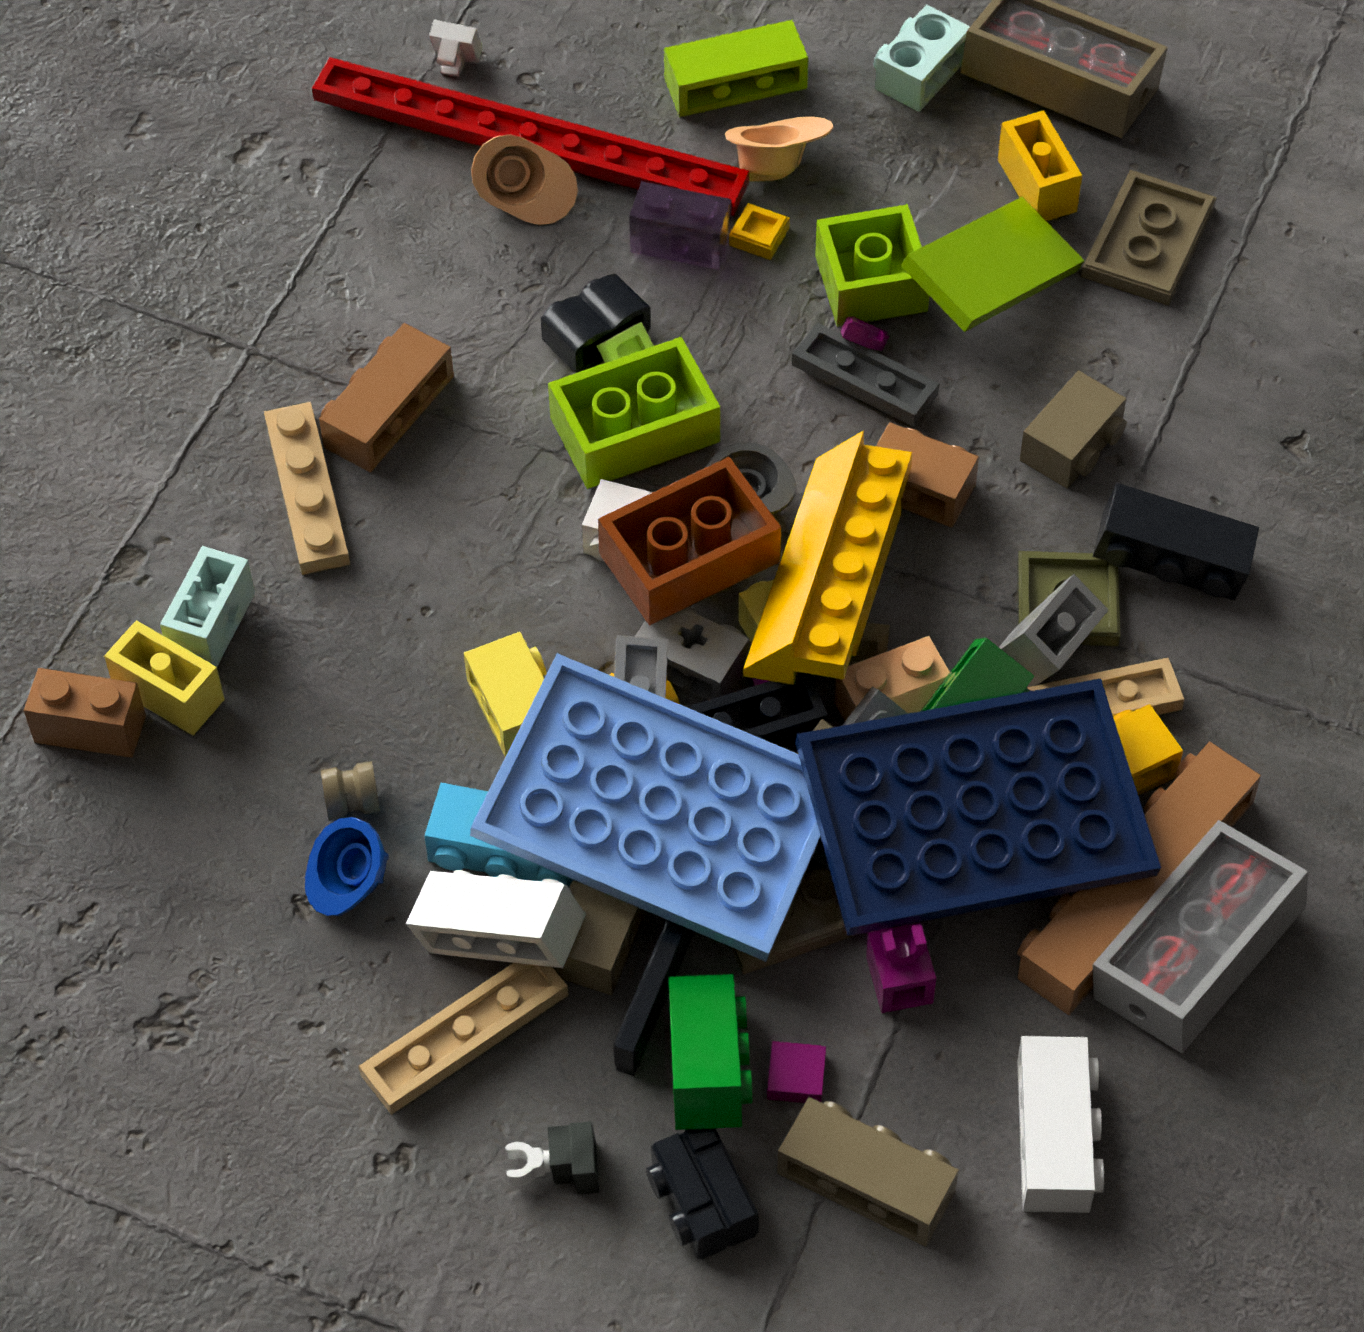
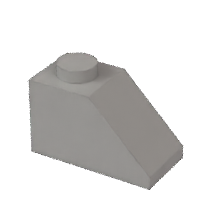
M1073 574L1021 621L999 648L1035 676L1027 687L1036 686L1061 669L1108 612V609Z

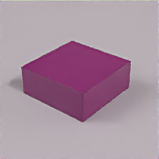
M772 1041L767 1100L805 1103L808 1097L822 1102L826 1046Z

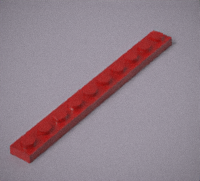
M329 57L312 87L314 101L482 146L496 136L510 134L522 137L558 155L569 164L573 172L733 216L749 185V170Z

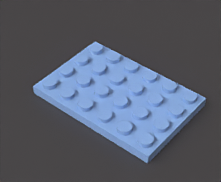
M558 653L470 830V836L763 961H767L821 838L797 753Z

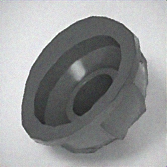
M741 442L726 446L715 453L706 466L708 467L730 457L771 514L784 510L795 497L796 481L791 470L777 453L758 443Z

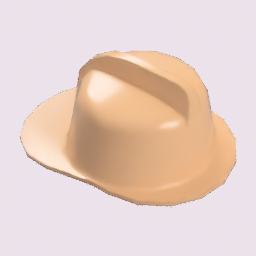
M796 117L759 126L732 128L725 133V137L728 141L737 145L739 167L749 170V181H775L783 179L794 172L801 163L806 143L821 139L830 134L833 130V124L825 118Z
M510 134L496 136L484 143L474 156L471 174L473 185L479 196L489 204L525 222L536 225L555 223L564 218L575 204L578 193L577 181L569 164L558 155L522 137Z

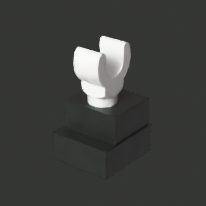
M592 1121L548 1127L549 1150L532 1148L524 1142H513L506 1145V1152L510 1160L525 1159L528 1161L522 1169L507 1171L506 1174L510 1185L520 1187L528 1185L535 1177H542L545 1173L551 1172L555 1185L575 1183L577 1195L599 1193L597 1144Z

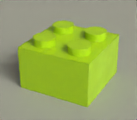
M908 204L817 220L815 257L837 327L843 326L847 316L850 317V315L869 322L928 311L929 295L901 266L907 254L922 247Z

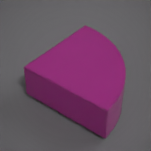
M851 315L850 317L847 316L841 329L842 338L877 351L884 350L890 337L888 331Z

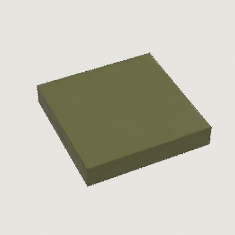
M1018 551V624L1065 580L1075 574L1108 609V612L1080 645L1119 646L1120 614L1117 566L1112 565L1108 561L1093 557V553Z

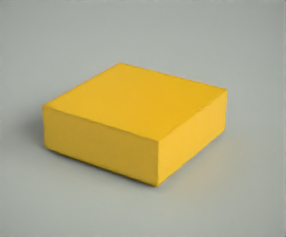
M748 203L729 234V246L771 260L790 228V217Z

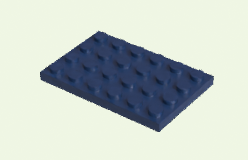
M1101 678L797 734L796 748L848 936L1155 877L1161 869Z

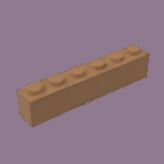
M1210 741L1197 756L1189 753L1176 769L1173 777L1175 781L1167 790L1161 787L1158 788L1151 795L1143 809L1161 865L1158 875L1077 891L1073 896L1069 893L1064 894L1052 909L1049 916L1051 921L1041 932L1037 929L1032 930L1020 945L1017 955L1021 957L1017 979L1067 1015H1070L1093 989V963L1218 820L1230 827L1234 826L1253 804L1261 775Z

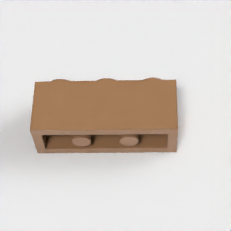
M403 323L392 337L388 336L381 342L376 355L364 368H359L355 371L348 386L338 398L329 401L323 408L319 423L324 448L371 473L454 377L451 347Z

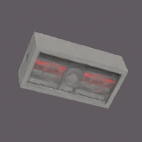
M1218 820L1093 963L1094 999L1183 1054L1306 908L1308 871Z

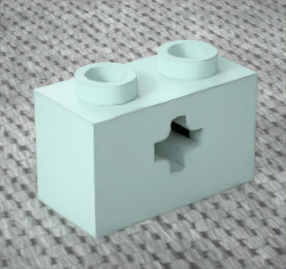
M202 546L160 623L162 635L217 667L255 595L248 559Z

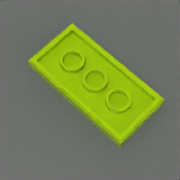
M1020 197L907 254L901 266L944 312L966 332L1077 272L1085 260L1023 197Z

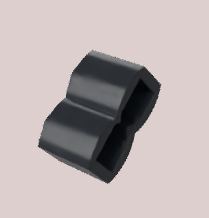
M617 274L606 275L600 279L590 281L578 296L556 301L547 308L541 317L542 340L575 373L595 367L604 361L597 348V345L640 322H642L645 330L648 332L651 329V307Z

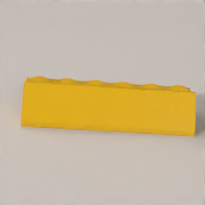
M863 430L816 458L743 668V676L794 685L798 672L844 680L851 656H856L901 516V499L912 467V452L864 445Z

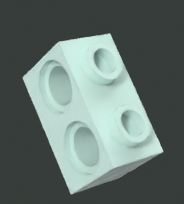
M926 4L914 18L910 17L904 22L899 34L889 45L884 44L877 52L873 67L876 69L875 89L920 112L961 67L966 34L970 26Z

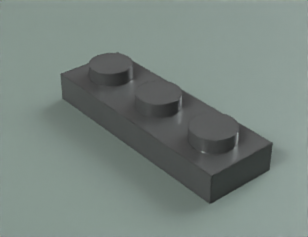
M818 322L792 353V366L913 427L939 394L938 382L870 348L842 338L840 333Z

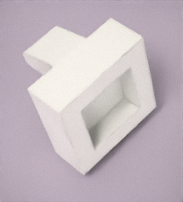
M439 20L433 21L429 37L437 55V63L442 65L441 74L459 77L465 62L479 63L483 47L476 28Z

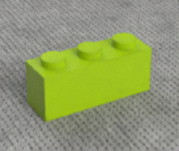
M793 20L666 47L664 48V79L679 117L807 89L808 55Z

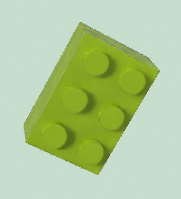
M682 337L548 383L550 419L587 489L599 485L601 479L612 481L720 442V405Z

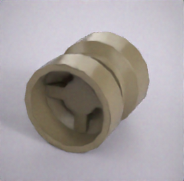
M372 761L357 763L352 770L341 771L337 767L321 769L329 820L345 818L348 812L358 810L365 815L380 812Z

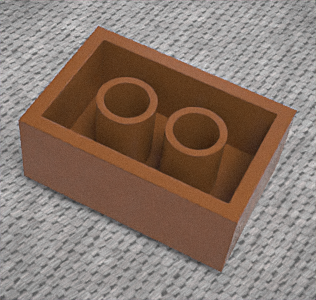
M730 457L598 518L599 554L649 626L780 562L781 526Z

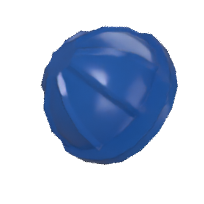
M355 817L339 818L327 825L315 839L305 874V892L308 902L317 912L326 916H341L352 910L371 894L379 884L384 882L389 855L385 852L379 834L368 822Z

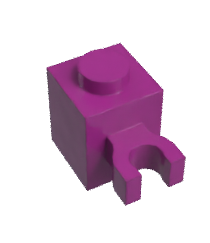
M921 923L868 932L866 959L881 1013L933 1004L936 976Z

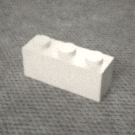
M456 870L453 873L430 871L406 925L428 953L563 968L586 913L571 894L570 888L554 879H544L541 882L520 880L505 874L489 877L473 875L463 870Z
M1021 1036L1017 1068L1023 1212L1090 1213L1094 1193H1103L1104 1188L1103 1159H1093V1141L1101 1140L1100 1108H1091L1090 1091H1098V1058L1088 1057V1037Z

